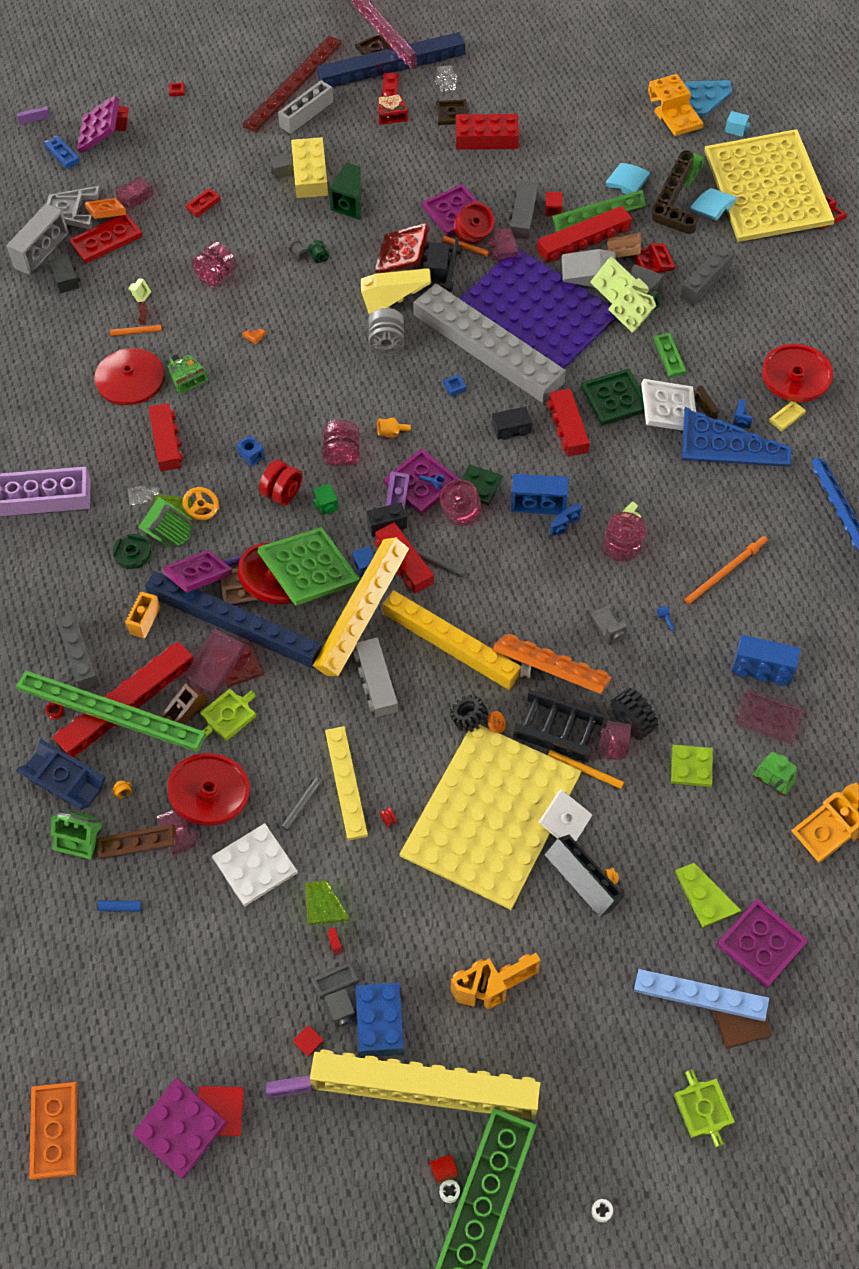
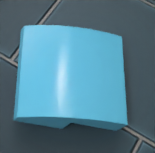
M620 163L606 181V185L610 188H619L622 193L629 194L639 191L651 174L640 167Z
M710 188L692 204L690 209L697 214L717 221L724 210L728 212L737 197Z

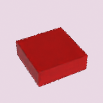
M184 82L169 83V96H185Z
M329 929L327 933L334 955L342 954L336 929Z
M309 1025L293 1040V1043L308 1058L324 1042Z
M451 1154L429 1162L436 1183L459 1176Z

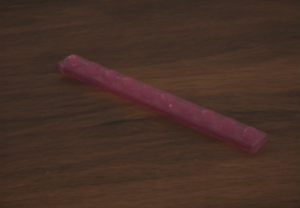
M350 0L360 10L361 14L366 17L367 21L372 24L373 28H376L379 34L385 38V41L391 45L398 56L404 60L405 64H408L411 69L417 68L416 53L368 0Z

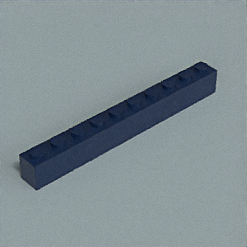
M460 32L320 65L317 66V76L319 81L322 80L333 88L334 86L346 85L371 77L375 78L384 73L403 71L424 64H432L433 62L465 55V42Z
M156 571L153 572L145 584L147 593L157 596L158 601L312 669L314 668L313 664L322 650L321 643L200 590L195 589L186 593L170 578Z

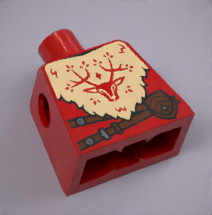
M385 92L382 97L378 98L379 125L408 121V109L400 95H392L391 92Z

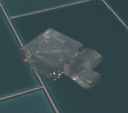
M143 485L127 489L130 507L149 504L148 499L157 500L158 497L161 498L159 487L147 489Z

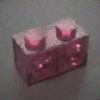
M607 721L606 728L601 730L599 749H602V756H606V758L611 760L618 758L626 759L630 743L631 724Z

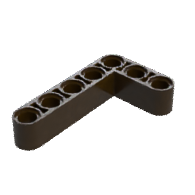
M684 150L679 154L652 207V220L654 222L686 234H692L696 231L697 217L692 213L673 207L693 168L694 155L689 150Z

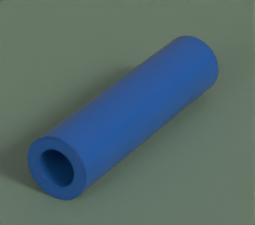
M99 900L98 911L141 912L140 907H142V901Z

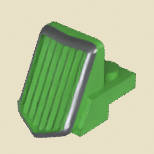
M158 497L139 525V528L171 549L172 547H179L190 540L192 518Z
M58 813L57 817H52L50 836H54L53 850L91 860L95 854L96 834L102 828V821L87 814Z

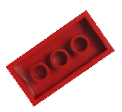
M456 114V150L519 148L518 114Z

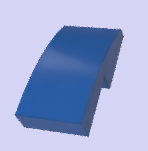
M579 503L567 508L554 519L550 527L551 536L564 534L568 530L569 522L574 523L578 521L582 510Z

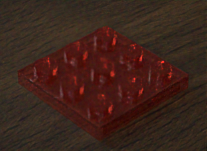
M424 223L385 234L375 272L388 273L420 264L430 228L428 224Z

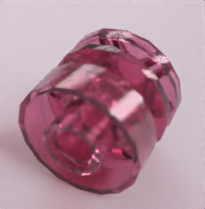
M216 241L209 244L191 262L199 279L211 287L217 286L219 282L224 280V277L229 276L237 267L231 252L224 245Z
M334 420L323 427L322 456L324 461L332 466H348L356 463L360 458L358 426L351 421Z
M462 479L452 480L441 490L440 504L446 517L453 524L468 526L476 522L481 516L482 502L475 486L469 481Z
M620 512L613 515L608 522L602 541L604 552L616 561L626 562L634 559L640 552L646 536L647 528L644 521L639 516L630 512Z

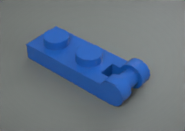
M58 135L54 136L50 141L46 140L43 142L45 148L66 169L80 163L79 157Z

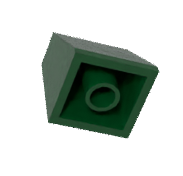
M346 162L329 186L331 211L357 220L361 219V167Z

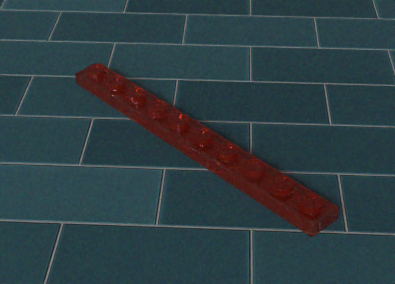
M328 36L243 123V128L256 133L317 70V66L322 65L339 48L341 40Z

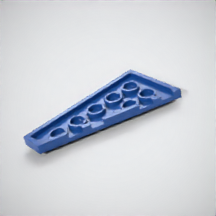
M684 408L682 460L787 467L791 465V447L774 440L759 437L758 434L746 432L740 427L719 419L715 420L707 417L706 414H699L690 408Z

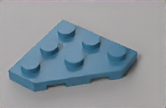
M730 80L691 81L684 83L691 92L689 103L699 117L708 115L712 109H715L725 98L732 94Z

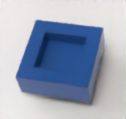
M460 375L443 380V385L450 397L466 391V385Z

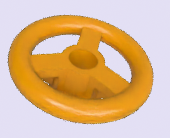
M192 488L183 497L184 511L195 520H208L215 516L219 509L217 496L207 488ZM195 493L196 501L189 508L188 499ZM201 493L209 495L213 500V504L207 503L202 499ZM206 510H212L210 513L202 515Z

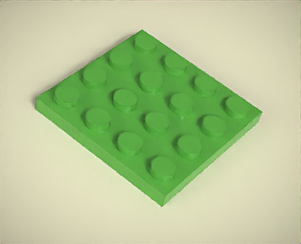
M322 527L258 547V554L295 606L358 585L360 582L357 574Z

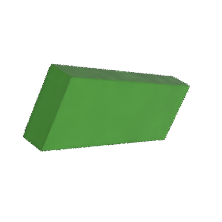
M671 333L654 336V341L668 376L685 375L686 369Z

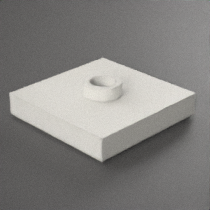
M559 790L538 823L557 839L569 834L577 841L592 814L563 790Z

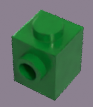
M330 483L313 489V505L315 510L319 509L321 515L332 514L338 509V500Z

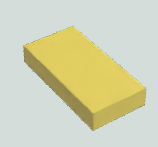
M791 401L772 416L769 422L782 432L804 415L806 410L796 402Z

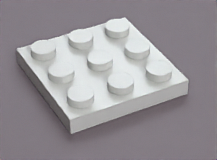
M644 379L641 385L646 425L683 430L684 408L687 407L696 412L693 386Z
M265 823L212 855L213 860L244 907L298 874L296 868Z

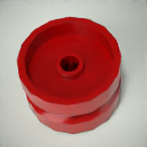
M471 202L456 216L454 231L457 237L465 243H479L492 231L495 223L494 215L485 204Z
M280 459L274 460L269 464L261 477L259 493L268 499H273L274 502L281 506H287L300 489L303 479L302 472L293 466L289 467L287 463Z

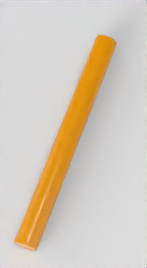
M550 750L548 756L619 789H622L624 781L553 750Z

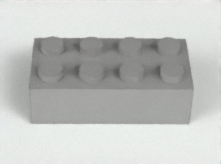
M46 203L18 234L9 241L6 246L15 269L31 275L69 233L61 209Z

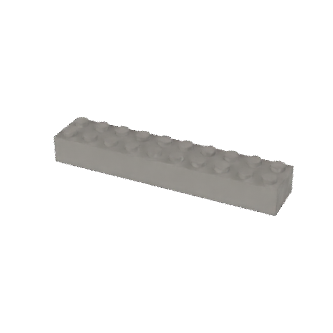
M434 284L413 302L414 316L543 403L549 398L550 392L556 391L565 383V369L438 284Z

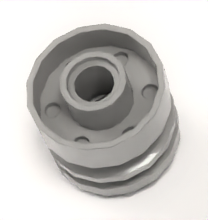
M381 308L371 313L368 318L369 346L377 353H395L401 350L404 346V317L402 314L391 308Z

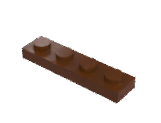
M173 824L97 838L99 859L177 846L176 826Z

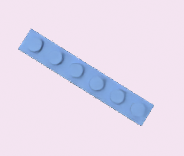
M638 969L634 992L764 1022L766 1020L769 998L641 969Z

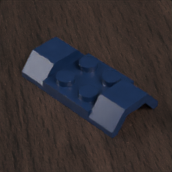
M42 739L38 742L36 753L28 763L16 769L18 773L30 779L36 785L80 810L90 806L103 789L106 779L104 775Z

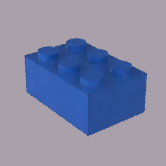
M513 474L511 512L559 515L566 510L568 477Z
M741 635L735 652L732 673H736L740 677H754L761 682H775L779 686L790 685L797 669L800 648Z
M399 983L356 986L360 1058H365V1056L404 1055Z

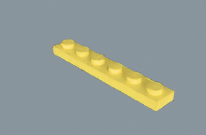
M345 726L325 730L347 839L349 841L368 837Z

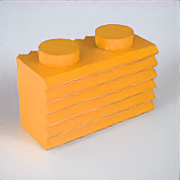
M140 592L125 622L130 635L145 639L161 607L157 596Z

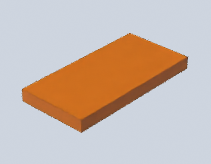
M77 1082L32 1086L29 1180L76 1176Z

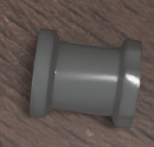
M299 239L290 242L288 249L296 255L298 261L309 256V250L302 246V242Z

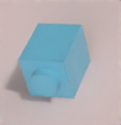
M731 111L726 123L725 132L743 137L744 132H748L750 127L748 122L749 115Z

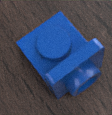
M739 399L732 425L742 429H750L753 416L746 415L748 408H745L746 400Z

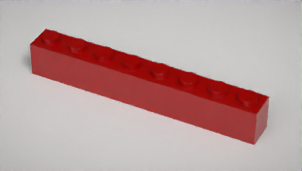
M177 641L174 645L168 646L162 654L154 657L145 667L138 669L128 680L122 681L112 692L105 694L104 697L138 709L195 665L193 656ZM83 713L75 717L66 727L59 729L53 736V739L64 753L74 758L117 724Z

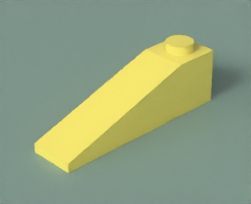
M419 269L377 273L362 278L361 292L369 315L375 310L390 308L389 306L395 302H402L404 300L403 297L408 294H415L431 284L430 270Z

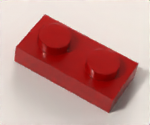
M399 73L383 74L382 96L385 92H391L392 95L398 94Z
M208 188L186 204V210L198 218L221 201L220 195Z

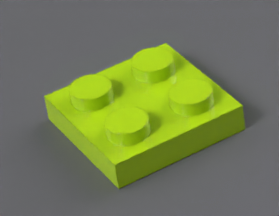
M672 745L671 784L712 787L713 748Z

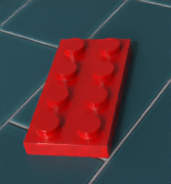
M126 213V215L117 216L69 239V243L86 264L143 237V235Z

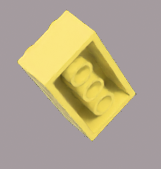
M323 137L291 140L296 197L328 196Z

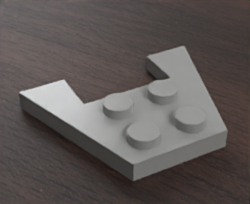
M94 186L50 194L47 204L62 210L67 225L91 230L92 215L78 214L82 200L97 201L99 199L100 187Z

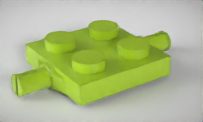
M228 689L202 710L200 715L208 723V726L202 730L206 734L205 738L214 731L225 741H228L256 718V713L248 705L256 697L255 693L250 690L244 697L236 695L231 689Z
M694 1069L685 1072L690 1085L686 1089L676 1092L674 1097L691 1139L701 1135H711L715 1148L724 1145L719 1131L724 1127L734 1124L735 1121L717 1078L708 1082H698Z

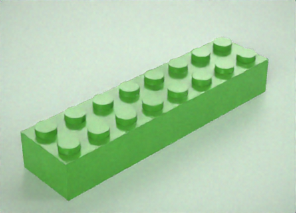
M493 1108L435 1269H488L536 1129V1124Z

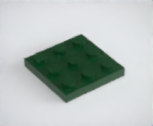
M630 369L581 382V389L601 426L645 413L643 393Z

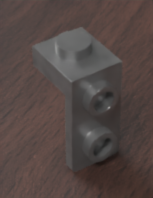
M608 607L591 613L592 619L608 645L625 638L627 631L625 621L617 623Z

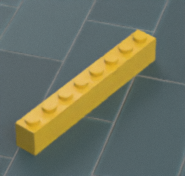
M397 538L383 539L316 658L313 666L324 675L339 676L409 548Z
M393 590L382 603L385 616L504 688L510 690L520 677V665L502 654L492 651V648Z

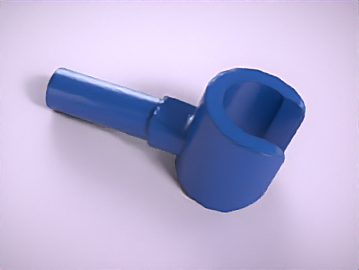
M440 474L436 475L435 478L420 475L419 479L433 483V486L439 489L442 487L441 482H444L445 477Z
M667 606L658 607V618L665 617L670 630H675L669 616V608Z

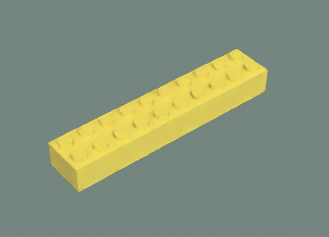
M330 1050L314 1052L310 1075L311 1085L314 1090L489 1114L495 1108L518 1118L532 1120L536 1118L540 1082H535V1079L531 1077H522V1080L513 1079V1076L508 1074H500L499 1077L490 1076V1073L486 1071H477V1074L468 1073V1070L464 1068L446 1070L441 1065H432L431 1068L424 1067L419 1062L402 1064L397 1059L380 1061L374 1056L357 1058L352 1053L335 1055Z

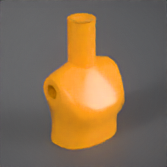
M378 418L377 420L379 436L394 438L399 435L400 431L410 432L411 425L399 424L395 418Z

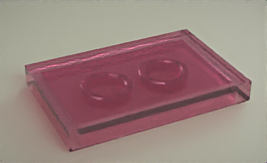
M213 629L183 678L216 695L246 648V645Z
M747 689L735 724L792 744L804 709Z

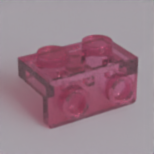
M512 228L492 230V238H489L490 247L494 248L492 250L493 259H497V263H499L502 258L517 257L518 250Z

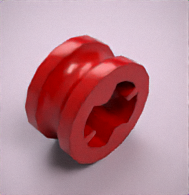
M53 702L48 703L45 708L46 714L51 720L62 718L65 712L62 705ZM53 708H54V709H57V708H58L59 712H57V713H56V712H53V713H52L51 709H53Z
M387 807L386 811H379L387 828L390 827L391 823H397L390 807Z

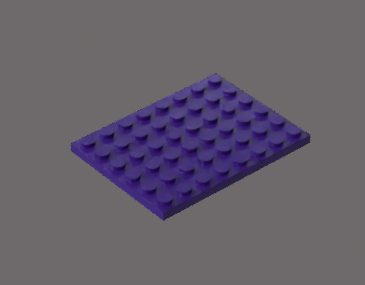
M517 247L459 298L563 369L617 319L608 310L611 305L577 284L563 282L561 274Z

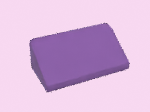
M47 106L17 113L20 125L50 118Z
M393 471L390 473L386 506L402 502L405 510L410 474Z
M310 1075L271 1081L266 1084V1093L269 1099L313 1091Z

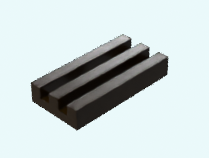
M697 387L694 399L707 417L717 420L719 409L704 387Z

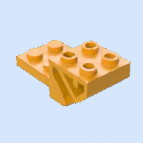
M678 74L649 82L648 91L651 102L661 101V105L656 107L654 111L660 120H664L674 136L703 128L702 120L689 103L691 92Z
M857 782L846 786L842 793L835 792L822 802L823 805L791 830L819 864L851 839L854 842L859 838V784Z
M537 953L531 956L526 954L518 960V963L502 967L499 973L490 958L485 961L483 959L478 960L472 965V968L467 971L460 970L453 975L451 979V993L457 1003L475 1007L476 999L484 1000L485 1008L491 1009L506 1001L508 989L539 972L541 961ZM484 978L483 984H482V987H481V992H484L485 986H486V982H487L486 992H485V993H480L479 990H480V986H481V981H482V979Z

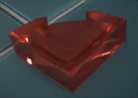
M139 302L140 318H138L140 325H146L148 314L146 303Z

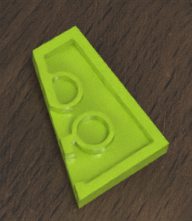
M695 863L675 870V874L702 928L741 913V910Z

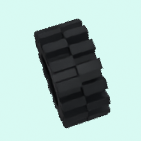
M468 695V698L463 696L461 701L458 699L456 701L457 704L452 705L453 709H450V717L460 731L468 732L469 729L470 732H473L475 727L478 730L480 724L482 726L485 724L483 720L487 721L488 709L477 695H473V697ZM473 711L470 715L465 716L468 712Z

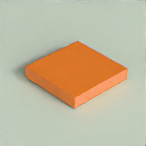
M116 198L85 203L86 209L94 219L126 215V209Z

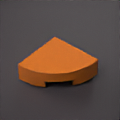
M262 329L247 330L242 333L244 338L254 344H257L266 335V331Z

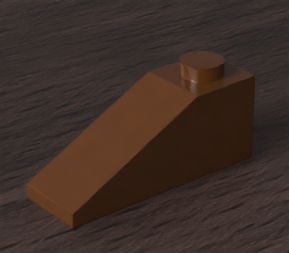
M185 683L160 717L185 724L199 713L210 698L198 686Z

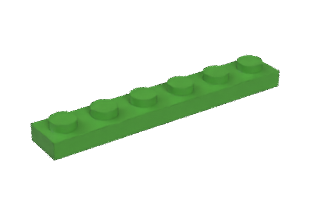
M643 190L554 215L552 218L555 230L558 232L620 206H623L626 211L644 207L646 202Z

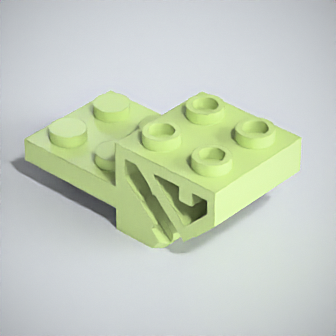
M612 256L608 258L590 282L612 303L608 310L632 333L638 329L656 307L653 296L647 294L649 292L648 286L640 278L635 279Z

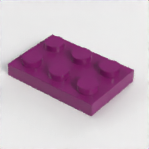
M210 550L165 566L163 573L187 593L230 576L232 568Z

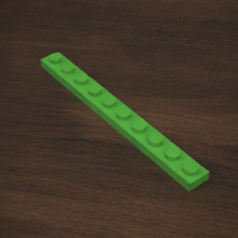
M26 670L16 686L18 691L195 752L199 751L206 736L204 731Z

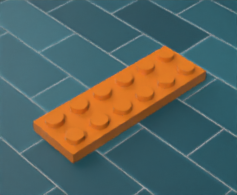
M505 634L494 644L492 650L599 694L604 692L612 678L603 670L596 671L585 663H576L571 661L572 659L568 656L556 655L550 649H541L536 647V644L533 642L521 641L512 634Z

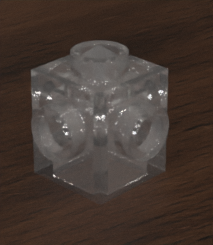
M452 65L437 67L435 81L436 86L439 85L440 92L455 90V83H458L457 73L454 74Z

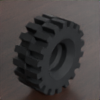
M625 689L610 701V707L613 708L612 713L615 714V719L620 722L619 724L623 726L624 730L632 738L642 740L659 726L657 723L658 718L655 717L656 713L651 709L653 707L635 689Z

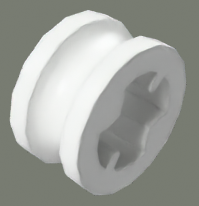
M522 663L520 677L527 676V678H530L531 666Z
M446 1180L441 1184L439 1191L441 1199L446 1203H453L459 1198L460 1187L457 1182ZM446 1186L448 1188L454 1186L456 1188L454 1189L456 1195L454 1197L452 1195L446 1197L444 1195L446 1191L443 1189Z
M606 1199L597 1200L592 1206V1216L598 1222H607L613 1214L611 1203ZM600 1204L605 1205L604 1208L607 1207L609 1210L605 1217H600V1213H596V1209H599Z

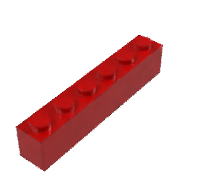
M623 206L617 207L538 239L537 251L546 263L555 262L563 254L584 250L587 246L599 244L604 239L612 238L619 233H626L631 229L632 217Z

